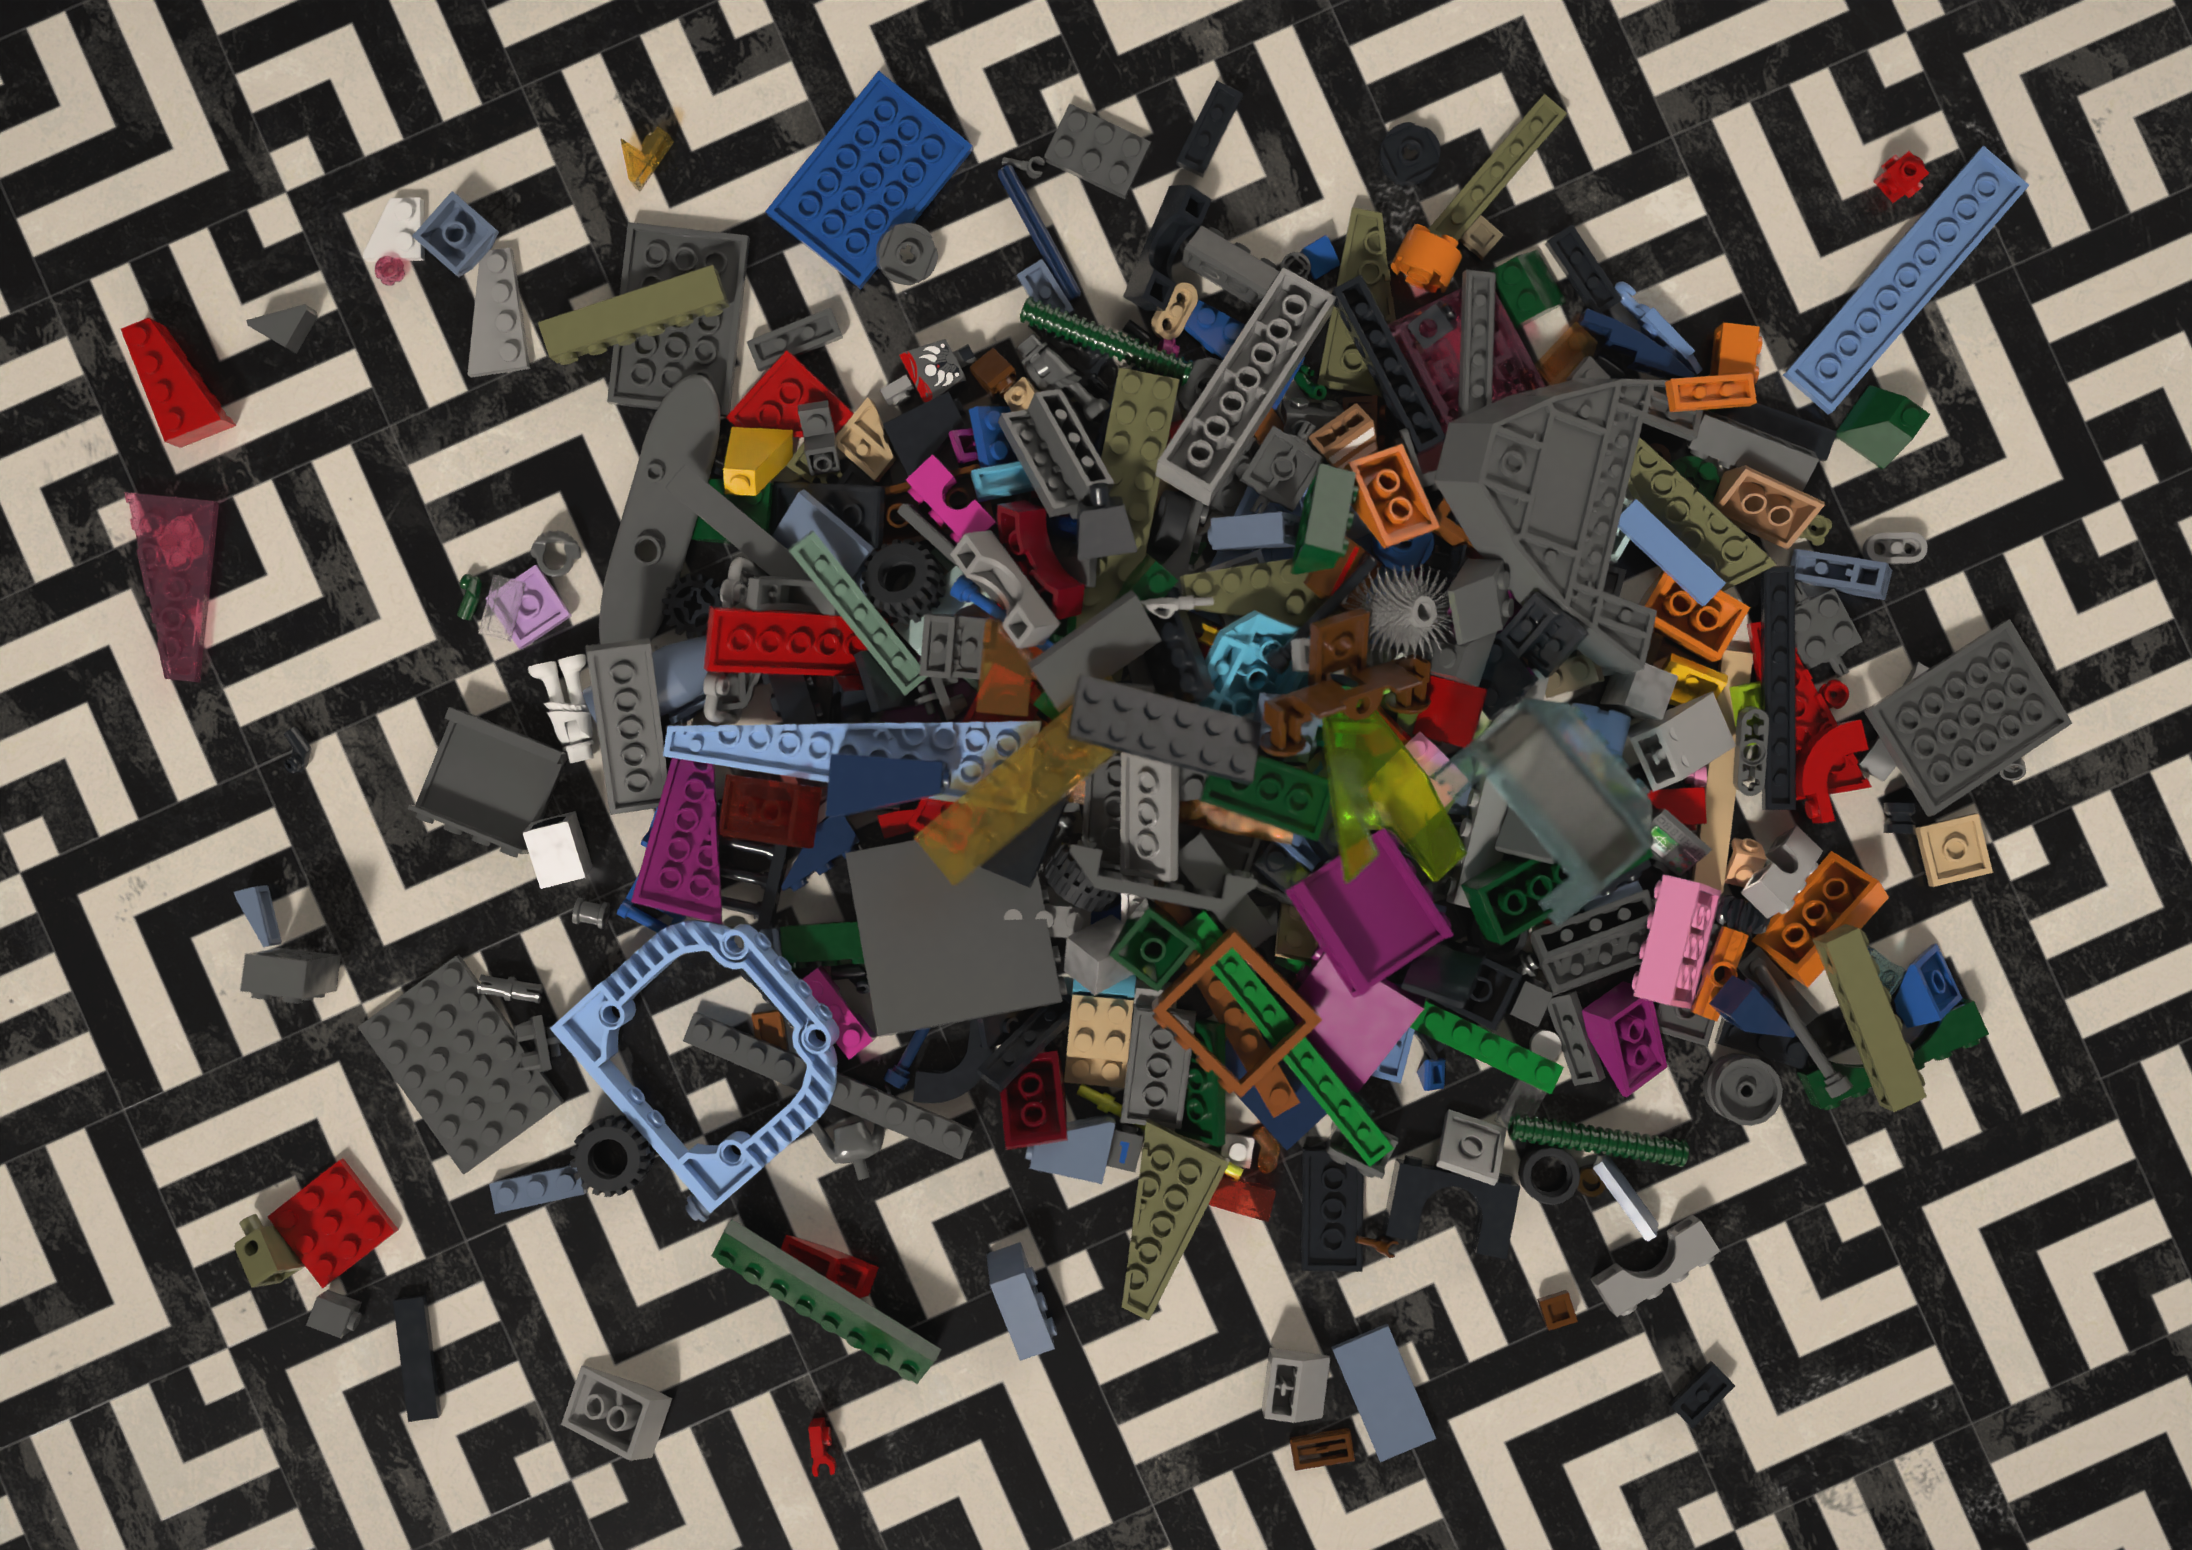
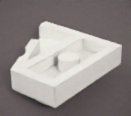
M420 197L389 199L363 252L364 260L367 262L425 261L424 246L412 237L424 223V201Z

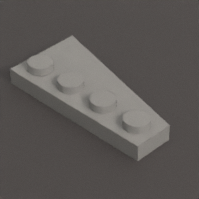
M510 247L489 250L479 261L468 376L470 377L530 369L514 252Z

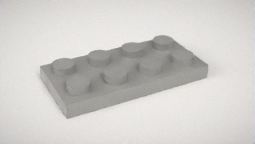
M1121 752L1120 874L1169 882L1178 880L1179 767Z

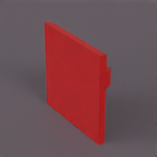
M1430 675L1426 694L1430 697L1431 704L1428 709L1418 713L1412 734L1416 735L1420 731L1429 739L1471 749L1487 689Z

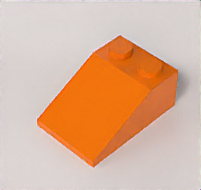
M1403 444L1348 462L1343 470L1356 473L1354 485L1358 486V494L1355 503L1350 504L1384 549L1440 528Z

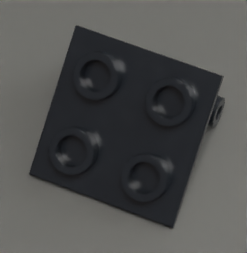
M1434 544L1430 557L1423 564L1429 567L1431 565L1433 568H1422V572L1429 574L1430 570L1432 575L1437 576L1439 574L1435 583V578L1429 577L1428 583H1434L1435 585L1429 597L1433 596L1443 582L1445 584L1439 589L1440 592L1435 595L1437 597L1433 598V601L1448 591L1468 559V555L1465 554L1467 545L1442 551V546ZM1422 576V581L1426 582L1427 577ZM1428 584V586H1427V592H1428V590L1431 588L1432 585ZM1447 595L1438 600L1437 602L1439 603L1435 605L1442 604L1443 606L1450 607L1447 606L1450 605V602H1447L1449 601V596Z

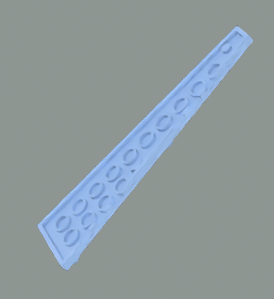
M1042 721L668 726L663 756L828 782L830 754L947 763V769H951L952 773L950 788H945L944 795L930 797V799L1028 814Z

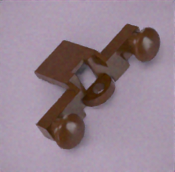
M1364 608L1312 622L1308 687L1264 701L1263 721L1271 726V731L1262 734L1259 739L1260 746L1265 752L1274 756L1287 757L1296 755L1306 747V738L1301 734L1302 723L1312 720V714L1321 719L1341 712L1350 719L1363 720L1378 708L1384 691L1388 689L1391 692L1385 696V702L1391 710L1409 715L1422 713L1431 704L1430 697L1426 694L1427 682L1430 680L1431 662L1423 659V657L1416 653L1414 659L1413 653L1407 655V659L1404 656L1398 658V660L1394 659L1366 668L1370 612ZM1343 670V674L1358 683V686L1346 690L1331 680L1330 673ZM1363 698L1361 705L1356 708L1357 703Z

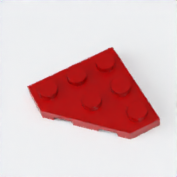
M786 350L726 418L735 427L793 430V437H804L798 414V405L828 400L836 436L853 416L854 412L792 353Z

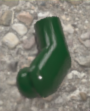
M1306 364L1301 365L1294 380L1303 394L1316 400L1324 399L1327 394L1325 386L1313 383L1310 379L1314 376V370H1311Z
M465 574L459 584L466 592L457 616L464 620H472L479 603L482 582L477 576L473 577L471 574Z

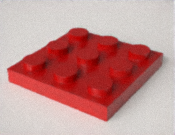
M344 1158L332 1165L267 1216L322 1289L398 1231V1228Z

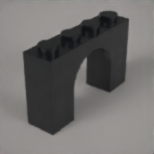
M1405 1155L1404 1160L1395 1159L1382 1227L1386 1236L1416 1241L1422 1209L1429 1196L1444 1187H1460L1473 1195L1477 1205V1218L1471 1248L1477 1254L1507 1259L1520 1186L1515 1181H1512V1176L1499 1173V1179L1494 1186L1437 1167V1161L1434 1162L1433 1166L1423 1164V1159Z

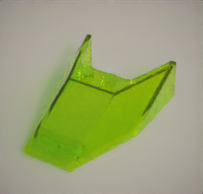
M1360 700L1357 703L1356 708H1358L1361 705L1363 700ZM1377 710L1363 720L1350 719L1341 712L1321 718L1330 801L1344 882L1350 883L1379 855L1368 830H1381L1383 828L1396 834L1433 882L1440 880L1467 854V851L1427 773Z

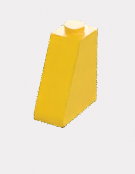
M732 427L723 468L725 494L756 496L794 456L793 430Z

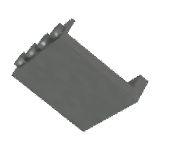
M449 707L445 715V719L450 720L417 802L415 805H409L408 809L416 812L415 817L424 822L433 824L434 820L444 823L443 829L458 835H461L462 831L473 835L472 841L489 846L490 843L501 846L500 852L517 858L518 854H529L523 832L531 822L544 818L567 761V752L461 709Z

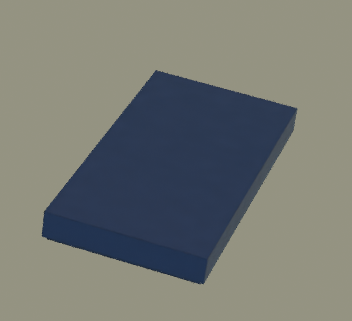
M1260 1031L1268 1047L1271 1050L1273 1048L1272 1044L1268 1041L1267 1038L1264 1037L1263 1033ZM1226 1039L1225 1067L1240 1080L1247 1071L1230 1041ZM1282 1058L1278 1064L1300 1101L1299 1104L1273 1118L1255 1085L1241 1098L1239 1096L1238 1098L1278 1142L1288 1150L1325 1117L1327 1113Z

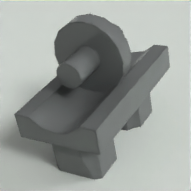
M927 677L926 680L932 694L929 693L926 684L918 686L921 698L914 700L915 707L924 705L927 715L936 713L934 701L942 722H951L956 718L955 716L968 709L963 693L948 698L945 687L958 683V677H951V679Z
M542 1015L533 1016L528 1021L513 1027L516 1043L532 1040L534 1048L532 1052L519 1054L521 1071L538 1070L539 1073L551 1070L548 1046H550L552 1057L561 1055L559 1044L562 1042L551 1031L550 1028L552 1026L546 1027L548 1039H546Z

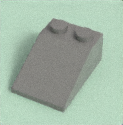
M581 1366L561 1425L629 1461L652 1458L672 1398L648 1386L588 1366Z

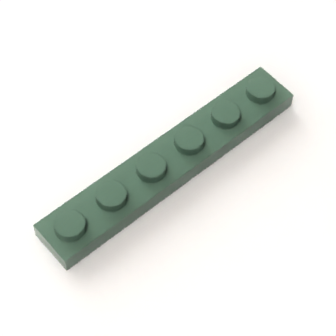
M813 530L788 549L904 695L908 694L927 678V676H920V664Z

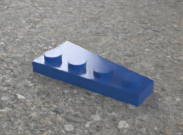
M1199 300L1187 320L1184 330L1212 355L1216 354L1223 360L1244 329L1245 324ZM1303 357L1302 361L1300 362L1295 372L1293 373L1288 383L1286 384L1281 394L1272 406V408L1275 411L1280 405L1284 395L1286 394L1289 386L1291 385L1305 357Z

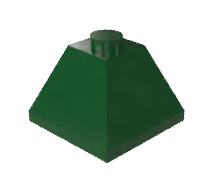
M1869 385L1837 428L1836 437L1880 469H1884L1913 440L1930 416V413L1906 396Z
M1144 898L1126 920L1109 952V956L1159 992L1198 944L1168 912L1151 899Z

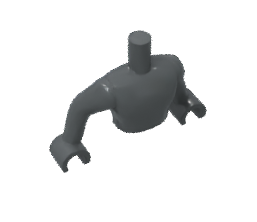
M885 1084L887 1093L892 1095L891 1087ZM818 1120L810 1126L823 1150L834 1163H853L858 1180L870 1177L865 1159L879 1152L882 1148L886 1132L885 1127L874 1123L873 1134H871L864 1120L833 1129L834 1143Z

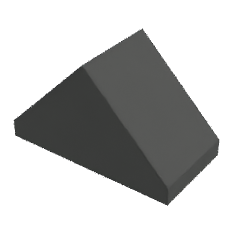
M303 304L246 321L247 325L297 354L318 316L314 309Z

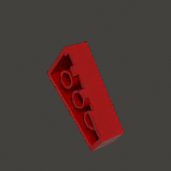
M146 318L121 328L126 345L166 443L182 448L236 426L233 420L224 412L215 395L204 384L203 378L198 371L194 370L189 363L187 356L164 325L151 318Z

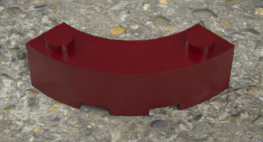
M1026 500L998 504L997 520L1000 543L1005 544L1010 557L1055 618L1059 620L1081 615L1085 584L1078 582L1070 576L1056 558L1047 533L1045 507Z

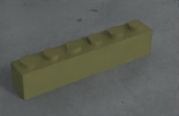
M713 265L540 321L538 325L549 357L557 364L567 365L578 361L579 356L588 353L590 355L602 354L607 351V347L615 344L619 346L632 344L636 341V337L642 335L656 336L665 332V328L673 325L677 327L687 326L694 322V318L703 315L706 317L717 316L723 312L724 308L729 307L719 273Z
M1845 924L1814 938L1813 942L1879 1105L1892 1112H1896L1927 1098L1923 1088L1925 1080L1914 1066L1912 1061L1914 1058L1913 1050L1904 1041L1901 1030H1903L1902 1023L1892 1011L1890 993L1881 984L1878 976L1880 968L1869 954L1867 949L1869 941L1865 933L1857 927Z

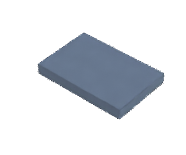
M801 490L793 500L772 537L789 549L813 530L851 579L854 580L874 548L806 490Z

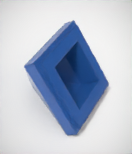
M1438 1058L1435 1061L1432 1059L1424 1060L1418 1069L1417 1074L1425 1091L1444 1088L1445 1058Z

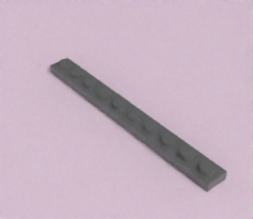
M695 1012L693 1014L683 1042L800 1091L807 1064L799 1055L767 1041L760 1040L753 1035L701 1013ZM837 1072V1084L830 1102L831 1105L960 1160L963 1158L974 1129Z

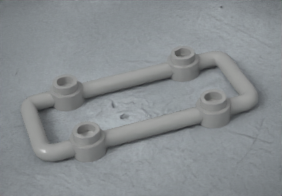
M736 557L730 564L728 578L724 580L720 590V599L723 603L722 608H735V605L745 601L747 609V588L740 582L742 570L753 574L754 578H758V576H766V571L755 562L746 558ZM709 671L705 676L703 690L706 695L704 715L711 722L735 725L741 718L743 708L731 709L729 713L717 710L718 698L721 695H726L730 688V679L723 672ZM755 687L752 688V696L750 698V701L754 696Z

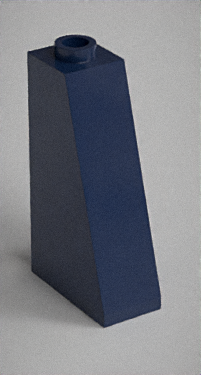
M830 754L826 817H843L944 795L945 788H950L951 769H947V763L938 761Z

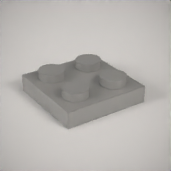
M1449 1109L1444 1119L1436 1166L1495 1186L1499 1179L1507 1129Z

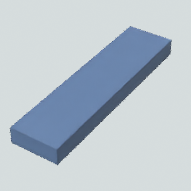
M1634 499L1621 513L1618 528L1701 606H1705L1726 584L1637 499Z

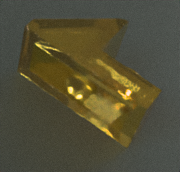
M658 126L654 132H650L645 137L641 151L621 138L628 179L638 191L643 189L674 143L669 134Z

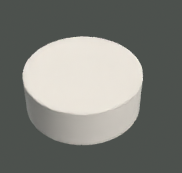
M1539 1030L1531 1036L1529 1049L1542 1057L1553 1060L1560 1054L1561 1041L1555 1033L1549 1030Z

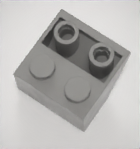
M1269 1348L1262 1401L1264 1419L1297 1423L1322 1418L1330 1356Z

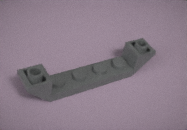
M1078 840L1077 845L1071 844L1069 850L1083 873L1096 889L1211 911H1222L1253 890L1258 884V880L1250 879V872L1233 869L1232 875H1224L1219 899L1215 898V891L1197 888V893L1192 894L1184 892L1185 886L1166 882V887L1161 888L1153 886L1154 880L1136 876L1134 882L1122 880L1123 874L1104 871L1103 876H1098L1102 850L1096 849L1097 843Z

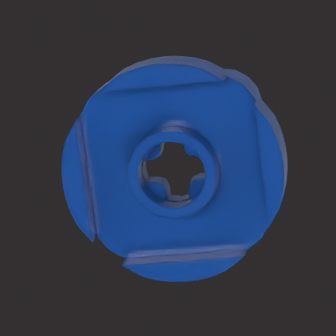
M1432 532L1407 540L1410 542L1409 547L1404 546L1402 549H1399L1396 544L1384 549L1372 534L1371 552L1383 567L1386 568L1387 566L1388 570L1394 571V566H1396V572H1403L1404 565V571L1410 572L1412 571V565L1414 570L1428 560L1433 551L1434 537Z

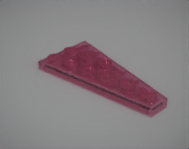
M124 492L126 503H129L132 515L130 519L131 527L135 531L139 547L137 555L146 596L150 598L153 611L150 612L152 623L156 625L159 641L157 646L164 678L200 683L219 503L207 500Z

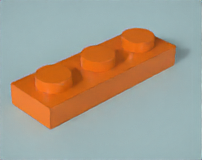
M1752 373L1677 378L1665 382L1669 412L1745 407L1757 403Z

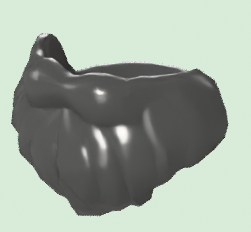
M559 530L541 533L532 544L530 551L531 556L537 559V564L541 571L552 577H560L567 574L573 567L574 560L581 558V549L577 541L572 536ZM548 543L564 544L567 559L565 565L558 570H551L544 564L543 557Z

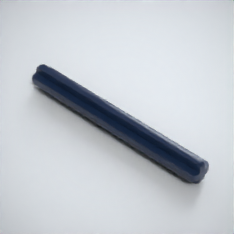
M1006 165L998 171V176L1050 272L1068 301L1077 299L1081 295V291L1013 166Z

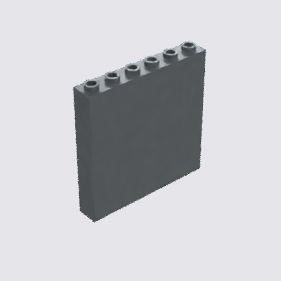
M989 826L977 828L964 854L932 837L845 853L878 1037L1062 1002L1061 995L1067 994L1064 976H1057L1055 965L1061 964L1058 945H1051L1047 919H1035L1039 912L1045 911L1044 904L1050 903L1047 886H1040L1038 874L1044 873L1042 863L1031 888L975 866L973 862ZM1016 909L1021 912L1023 919L1004 920V915L1008 910Z

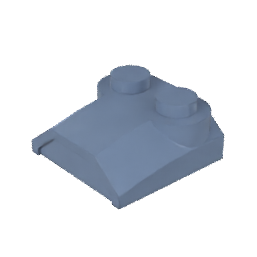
M452 191L412 237L455 275L460 277L472 270L493 247L499 231Z

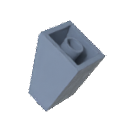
M1108 1113L1067 1122L1068 1141L1029 1146L1025 1159L1031 1160L1029 1169L1103 1184L1115 1128V1114Z

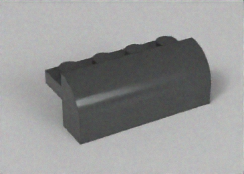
M1062 389L1034 393L1028 409L1000 415L998 423L1050 517L1070 513L1072 519H1076L1078 502L1091 500L1089 490L1091 484L1107 483L1110 493L1114 481Z
M1647 889L1532 931L1530 936L1532 950L1540 964L1539 970L1543 971L1553 996L1642 963V959L1639 957L1642 943L1648 939L1650 929H1647L1648 916L1651 911L1655 910V905Z

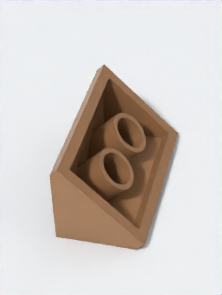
M1746 465L1723 473L1712 503L1738 528L1789 550L1825 506L1823 501Z

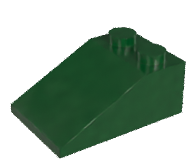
M709 479V485L771 536L774 488L771 482L756 496L725 494L724 479ZM698 516L691 540L732 544Z

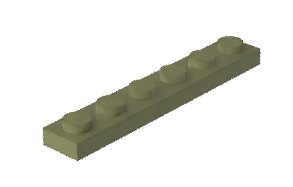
M1544 94L1428 228L1430 233L1439 237L1448 235L1459 241L1565 118L1567 112Z

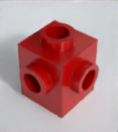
M1909 150L1902 157L1899 158L1895 154L1881 166L1884 172L1873 182L1894 203L1904 195L1910 198L1924 186L1920 181L1929 172L1926 170L1922 159L1913 155Z

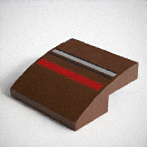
M1349 539L1345 557H1339L1334 568L1309 572L1303 583L1320 599L1327 600L1367 557L1372 555ZM1378 560L1376 567L1370 572L1373 581L1377 575V567L1379 571L1382 566ZM1368 574L1364 578V581L1367 587L1370 589L1372 583L1370 582L1371 579L1369 578ZM1362 580L1358 587L1366 596L1368 590L1364 587L1365 585L1362 583ZM1357 588L1337 607L1343 613L1361 607L1359 604L1362 603L1355 599L1358 596L1364 599L1365 597L1359 594L1361 592Z

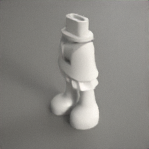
M585 654L558 660L567 685L570 703H565L556 661L528 667L530 675L541 679L545 684L550 702L544 703V705L550 711L547 714L552 721L558 740L562 746L565 745L562 749L567 751L570 764L594 758L591 745L595 744L594 740H592L591 713L585 704L580 682V670L586 664Z

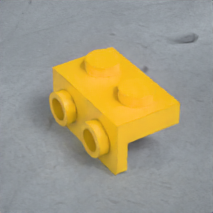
M1673 653L1670 654L1661 668L1678 676L1668 703L1674 706L1681 705L1712 691L1717 699L1728 683V675Z

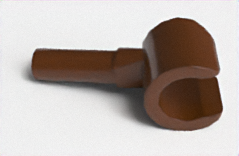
M1358 1235L1355 1237L1356 1243L1371 1246L1377 1252L1389 1258L1395 1257L1394 1254L1388 1252L1391 1244L1399 1245L1397 1241L1385 1235H1381L1378 1239Z

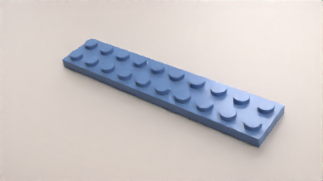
M1985 146L1981 147L1785 371L1783 376L1827 414L1832 413L2028 188L2029 184Z

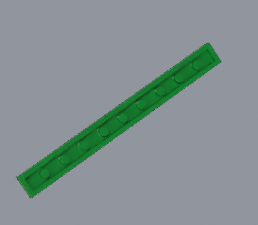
M1202 909L1181 925L1197 942L1198 945L1195 949L1200 956L1224 934L1205 909ZM1233 948L1211 967L1212 971L1273 1047L1297 1025L1251 966ZM1306 1036L1283 1057L1284 1061L1369 1167L1394 1149L1389 1139Z
M1276 957L1274 960L1275 964L1294 973H1298L1304 964L1309 966L1311 963ZM1425 1001L1423 1011L1410 1026V1028L1549 1094H1552L1564 1068L1545 1057Z

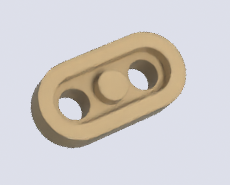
M1177 282L1166 310L1155 312L1151 326L1153 333L1158 338L1172 340L1179 337L1198 301L1197 291L1192 284ZM1178 293L1181 294V301L1179 303L1176 299ZM1164 319L1167 321L1166 329L1162 326Z

